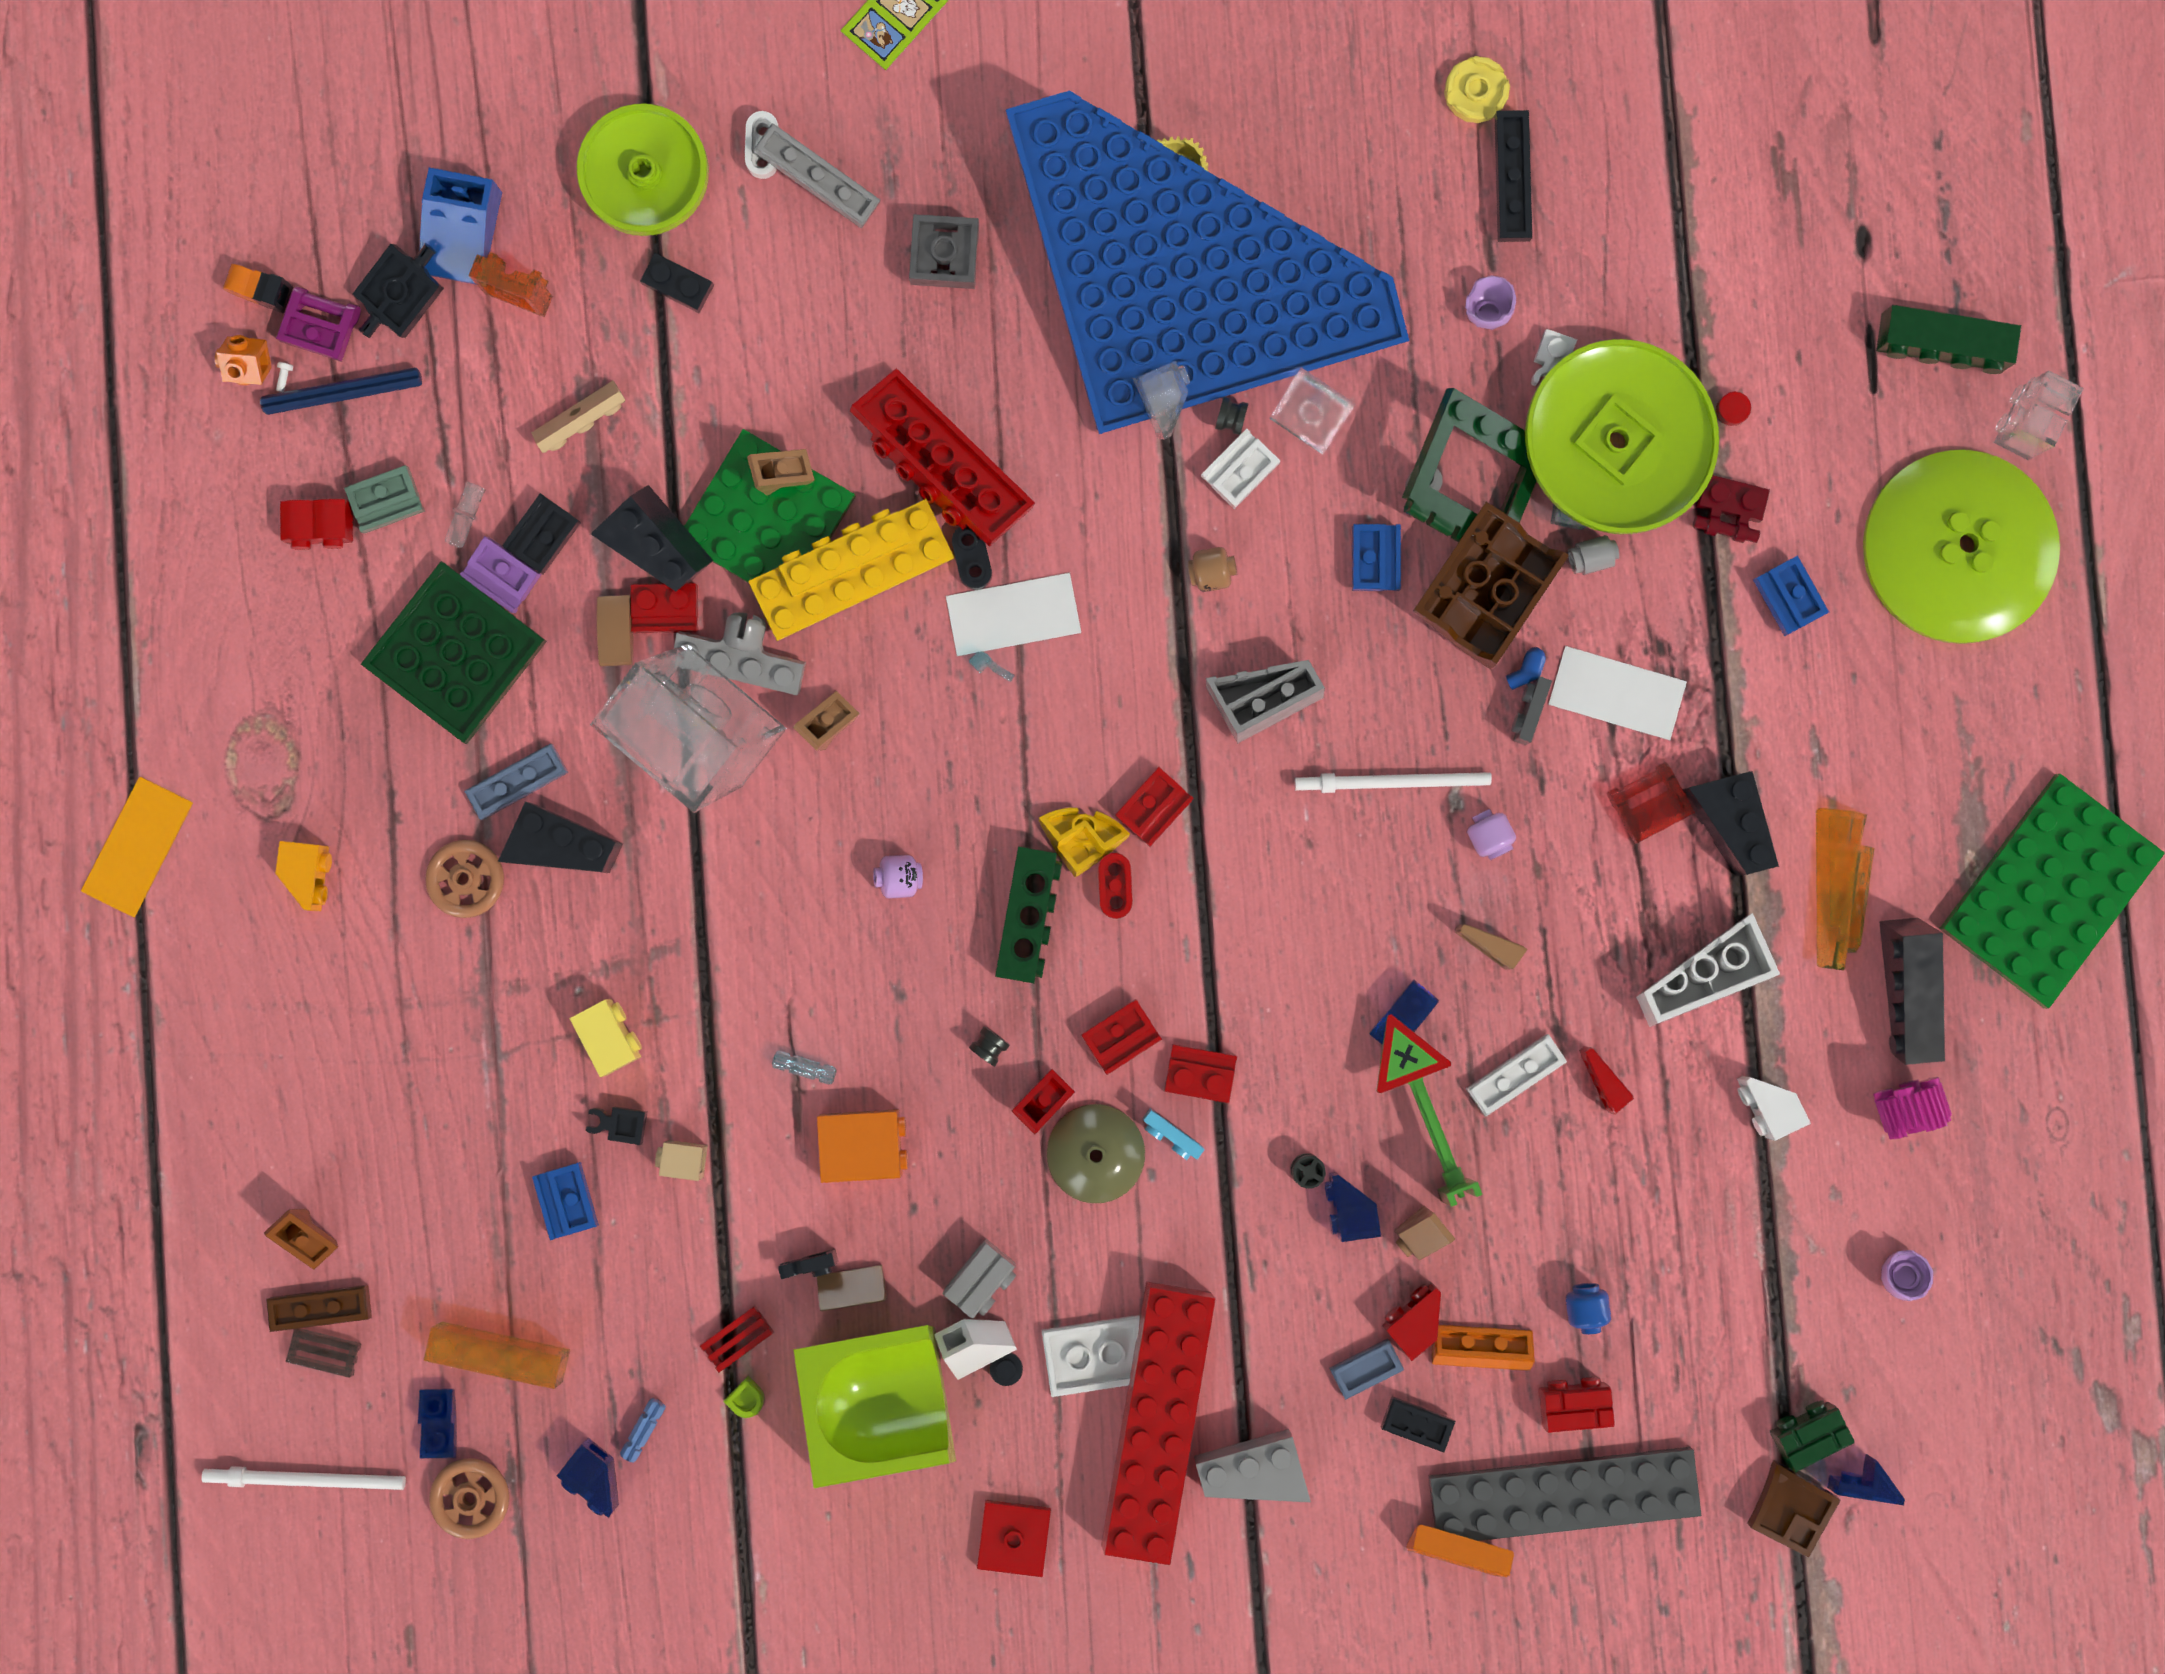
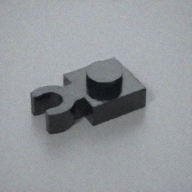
M615 1106L612 1108V1114L608 1115L601 1108H593L589 1110L588 1114L597 1115L600 1118V1124L598 1127L587 1126L585 1131L597 1134L608 1130L607 1140L642 1145L648 1111Z
M835 1249L781 1263L778 1266L780 1277L785 1279L812 1272L813 1277L831 1273V1267L838 1263L837 1253Z

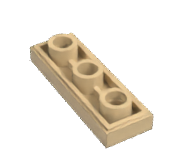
M611 381L531 432L542 453L548 450H558L566 443L567 438L573 434L584 433L594 425L595 420L603 415L610 416L616 413L621 408V404L625 402V398L615 382Z

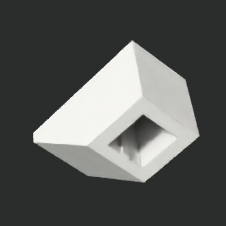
M1741 1076L1737 1078L1740 1085L1738 1094L1746 1106L1750 1105L1755 1115L1752 1118V1122L1760 1136L1776 1141L1811 1124L1796 1093L1751 1077Z
M963 1319L934 1334L943 1360L957 1380L1017 1350L1005 1321Z

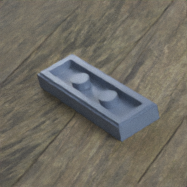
M550 743L465 790V793L479 819L484 820L564 776L568 771L554 745Z

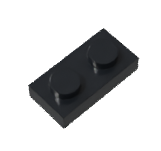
M654 253L640 280L642 285L697 313L701 312L714 287L712 281L657 253Z

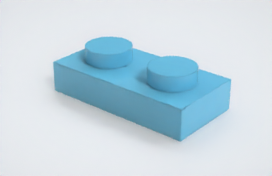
M1151 1108L1143 1117V1121L1148 1124L1145 1130L1160 1141L1164 1136L1174 1143L1171 1149L1184 1159L1188 1160L1192 1156L1198 1160L1204 1152L1205 1148Z

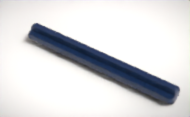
M408 368L265 395L260 398L262 411L270 415L419 387L422 385V376L417 368Z

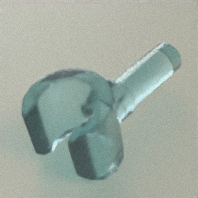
M977 652L969 660V663L980 674L989 667L993 672L1009 682L1015 676L997 665L985 652Z

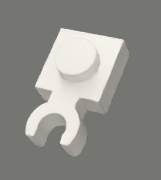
M1549 329L1545 330L1534 362L1541 364L1542 367L1532 377L1531 384L1533 386L1537 385L1541 376H1546L1559 361L1573 352L1577 339Z

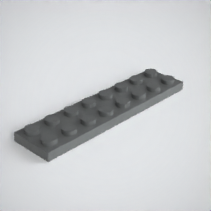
M1691 1447L1429 1476L1434 1528L1477 1541L1702 1516L1694 1449Z

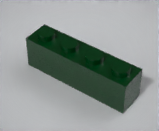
M1892 305L1881 314L1876 351L1887 353V357L1894 359H1903L1909 356L1919 358L1918 361L1925 364H1936L1940 361L1951 363L1950 366L1956 369L1978 367L1983 368L1982 371L1987 374H2001L2016 364L2022 325Z

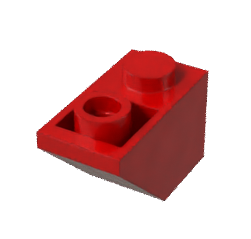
M1433 1283L1429 1286L1423 1284L1410 1295L1412 1300L1403 1308L1400 1305L1393 1308L1385 1316L1386 1322L1382 1325L1411 1361L1430 1347L1438 1338L1441 1292Z

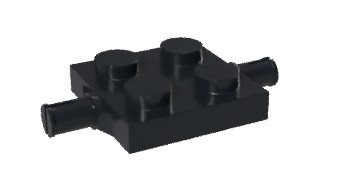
M424 243V246L413 258L408 256L397 245L390 244L353 292V295L364 304L367 312L370 314L361 328H359L363 335L371 338L380 324L388 326L399 337L406 338L442 292L444 287L430 276L425 267L434 254L437 253L430 245Z

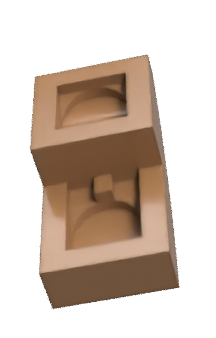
M630 595L597 597V646L600 666L633 665L634 636L631 632Z

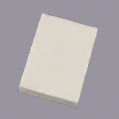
M1135 1315L1042 1329L1051 1397L1128 1386L1135 1344L1138 1337L1140 1316Z

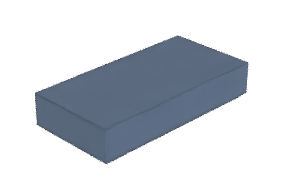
M1389 1339L1329 1368L1345 1400L1404 1371Z

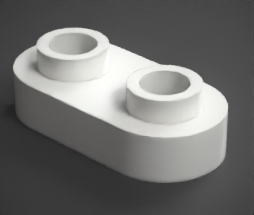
M766 111L753 113L746 122L745 163L748 171L759 179L769 178L777 171V168L770 163L765 167L757 166L758 161L763 158L754 153V148L763 137V135L758 134V131L763 127L769 128L772 123L779 127L776 118Z

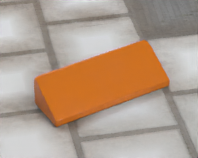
M1439 1325L1437 1341L1432 1344L1433 1365L1527 1371L1531 1370L1535 1362L1533 1330Z
M1418 1525L1415 1528L1406 1546L1408 1551L1497 1577L1510 1576L1514 1552L1425 1525Z

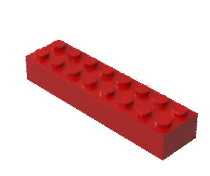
M1146 1281L1138 1337L1133 1355L1130 1383L1127 1390L1101 1542L1104 1555L1171 1565L1216 1300L1211 1292Z

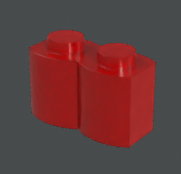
M345 499L280 501V540L291 544V549L309 550L311 549V544L323 543V548L341 549L343 548V543H352L353 511L349 501Z

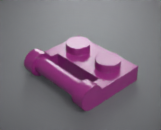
M296 286L292 291L276 339L281 343L342 362L352 330L360 317V306L351 303L343 305L309 294L307 289ZM308 306L342 318L339 325L303 314L301 311L303 307Z

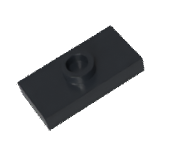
M1392 1396L1382 1421L1381 1429L1444 1453L1456 1421Z

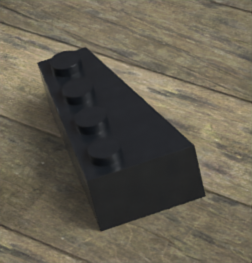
M1919 918L1879 921L1891 1036L1889 1038L1891 1053L1905 1065L1945 1061L1943 933Z

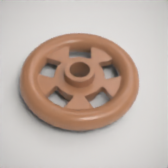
M458 840L448 843L433 855L428 864L425 877L428 895L441 911L450 916L471 918L488 911L501 895L504 885V872L501 862H498V857L489 847L480 842ZM471 854L477 855L483 860L479 868L471 863H467ZM454 856L458 864L453 866L448 872L443 864L450 857ZM465 872L469 880L465 885H462L459 882V876ZM482 875L491 876L488 891L479 889ZM448 879L452 893L444 896L439 883ZM473 894V904H460V895Z
M474 1458L457 1460L443 1468L432 1484L429 1496L431 1513L436 1523L445 1532L461 1539L483 1537L495 1530L507 1513L509 1506L507 1483L500 1471L486 1461ZM465 1472L468 1481L457 1487L453 1477ZM482 1475L492 1484V1487L487 1492L482 1485L477 1483V1480ZM467 1492L475 1495L476 1500L474 1503H469L466 1500L465 1495ZM452 1494L454 1508L445 1509L443 1495ZM487 1500L495 1504L490 1516L481 1512ZM459 1515L473 1516L472 1525L458 1523Z

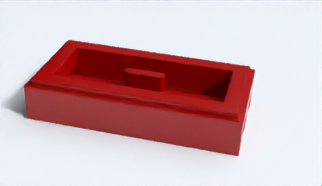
M753 1306L702 1343L700 1347L707 1353L708 1359L714 1363L715 1369L720 1373L771 1336L774 1331L757 1307ZM754 1316L757 1321L714 1351L712 1348L714 1343ZM760 1326L762 1327L764 1332L724 1361L719 1358L720 1355Z

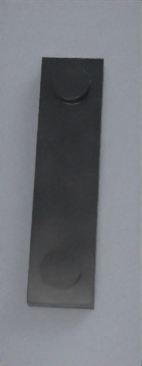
M1529 110L1496 111L1494 118L1498 242H1530L1532 239Z

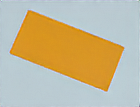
M139 777L81 892L131 917H135L193 802Z

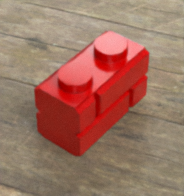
M1598 1377L1580 1379L1581 1384L1568 1385L1566 1380L1548 1381V1387L1539 1388L1543 1428L1548 1433L1614 1427L1611 1387L1607 1383L1601 1382V1379Z

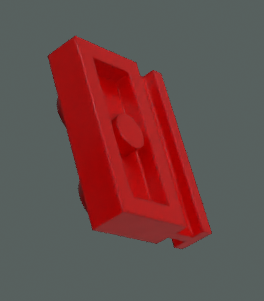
M687 583L677 591H674L665 584L631 585V632H699L698 585L696 583Z
M1158 767L1115 816L1151 847L1194 798L1165 771Z
M1137 999L1081 1034L1106 1075L1162 1040Z
M1172 1044L1164 1092L1229 1103L1238 1056Z

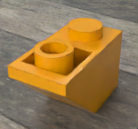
M279 841L275 874L303 910L321 911L322 905H325L328 896L327 886H324L325 877L332 865L329 847Z

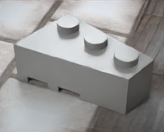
M1309 660L1271 666L1268 669L1259 671L1237 672L1236 675L1216 678L1215 676L1206 678V688L1237 744L1323 699L1325 687Z

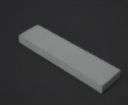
M773 123L754 148V153L861 229L880 203L879 198Z

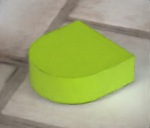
M747 1376L723 1402L736 1415L742 1418H750L760 1412L765 1398L762 1389Z

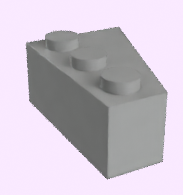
M1289 1429L1194 1456L1205 1497L1311 1502L1294 1440Z

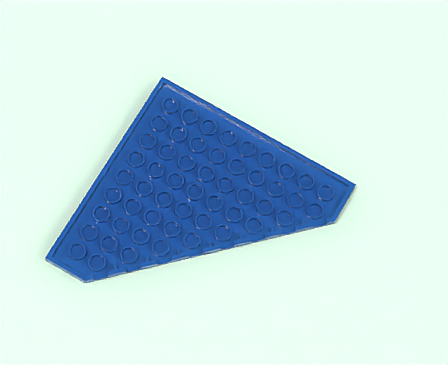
M1069 90L1005 110L1098 434L1172 413L1176 407L1182 406V409L1410 341L1392 276L1369 265L1363 259L1344 248L1329 242L1323 236L1304 225L1291 220L1285 214L1266 203L1251 197L1245 191L1226 180L1220 179L1188 158L1173 152L1143 132L1128 126L1122 120L1103 109L1097 108L1083 100Z

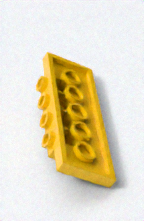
M927 499L892 514L889 509H885L871 516L873 523L862 528L859 522L841 530L843 537L831 541L829 536L811 544L814 550L804 555H801L799 550L794 551L781 558L784 564L778 566V568L749 580L748 583L776 641L953 560L954 556Z

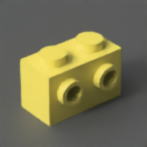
M606 999L569 1018L600 1077L607 1076L641 1058L638 1051L642 1049L641 1044L633 1031L628 1032L623 1022L627 1018L618 1002L613 1003L612 999Z

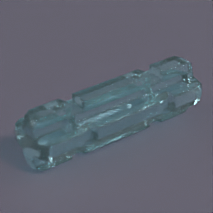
M776 1051L772 1060L773 1068L782 1071L788 1069L789 1073L812 1080L818 1078L819 1082L825 1084H832L837 1073V1069L833 1066L826 1064L821 1066L819 1062L796 1055L791 1057L790 1053Z

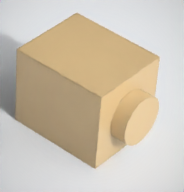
M672 1140L664 1142L663 1148L658 1147L655 1158V1167H660L659 1176L695 1181L704 1178L708 1145Z

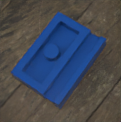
M1353 524L1352 591H1400L1401 524Z
M1798 555L1753 579L1784 636L1829 613Z
M581 1162L532 1176L550 1240L599 1226Z

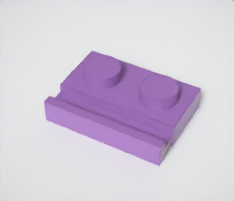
M484 536L467 562L468 565L464 571H461L459 574L511 613L518 611L519 605L526 599L541 576V573L486 536Z

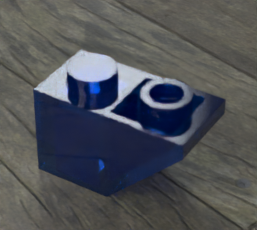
M1336 1172L1329 1173L1330 1181L1324 1184L1327 1201H1333L1334 1214L1329 1215L1332 1235L1338 1234V1239L1341 1242L1381 1237L1377 1204Z
M587 1438L557 1474V1477L562 1480L561 1485L566 1491L573 1495L578 1493L588 1501L586 1504L591 1511L600 1516L604 1514L609 1518L619 1506L614 1458L590 1438Z

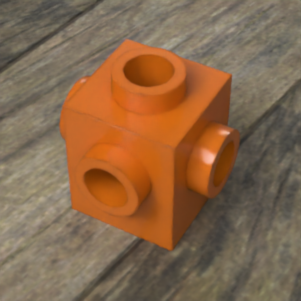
M242 335L227 336L221 347L215 352V365L217 368H220L222 381L233 382L239 385H262L272 368L266 339L246 338Z

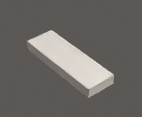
M1546 1034L1467 1087L1466 1090L1486 1117L1558 1069L1567 1060L1550 1035Z

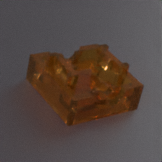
M489 252L488 257L485 258L477 254L468 276L484 294L545 317L553 296L546 289L549 281L541 276V272L533 270L529 275L515 270L512 274H506V263L498 255Z

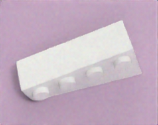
M1752 913L1658 980L1636 998L1649 1027L1769 980L1780 975V972Z

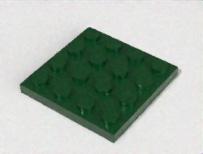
M441 561L362 661L361 665L461 742L468 744L547 641Z

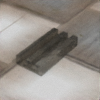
M301 1328L294 1329L286 1362L350 1378L354 1375L355 1369L353 1368L354 1364L357 1363V1353L361 1348V1343ZM304 1339L349 1350V1354L302 1343L299 1340ZM300 1350L344 1361L346 1366L343 1367L296 1355V1352Z

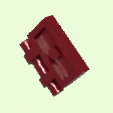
M1712 475L1696 506L1697 508L1709 510L1707 517L1696 515L1693 521V528L1702 529L1704 534L1715 536L1717 533L1733 537V541L1744 543L1745 540L1757 543L1760 537V530L1749 528V521L1757 523L1763 521L1770 489ZM1725 514L1737 517L1736 524L1720 521V515Z

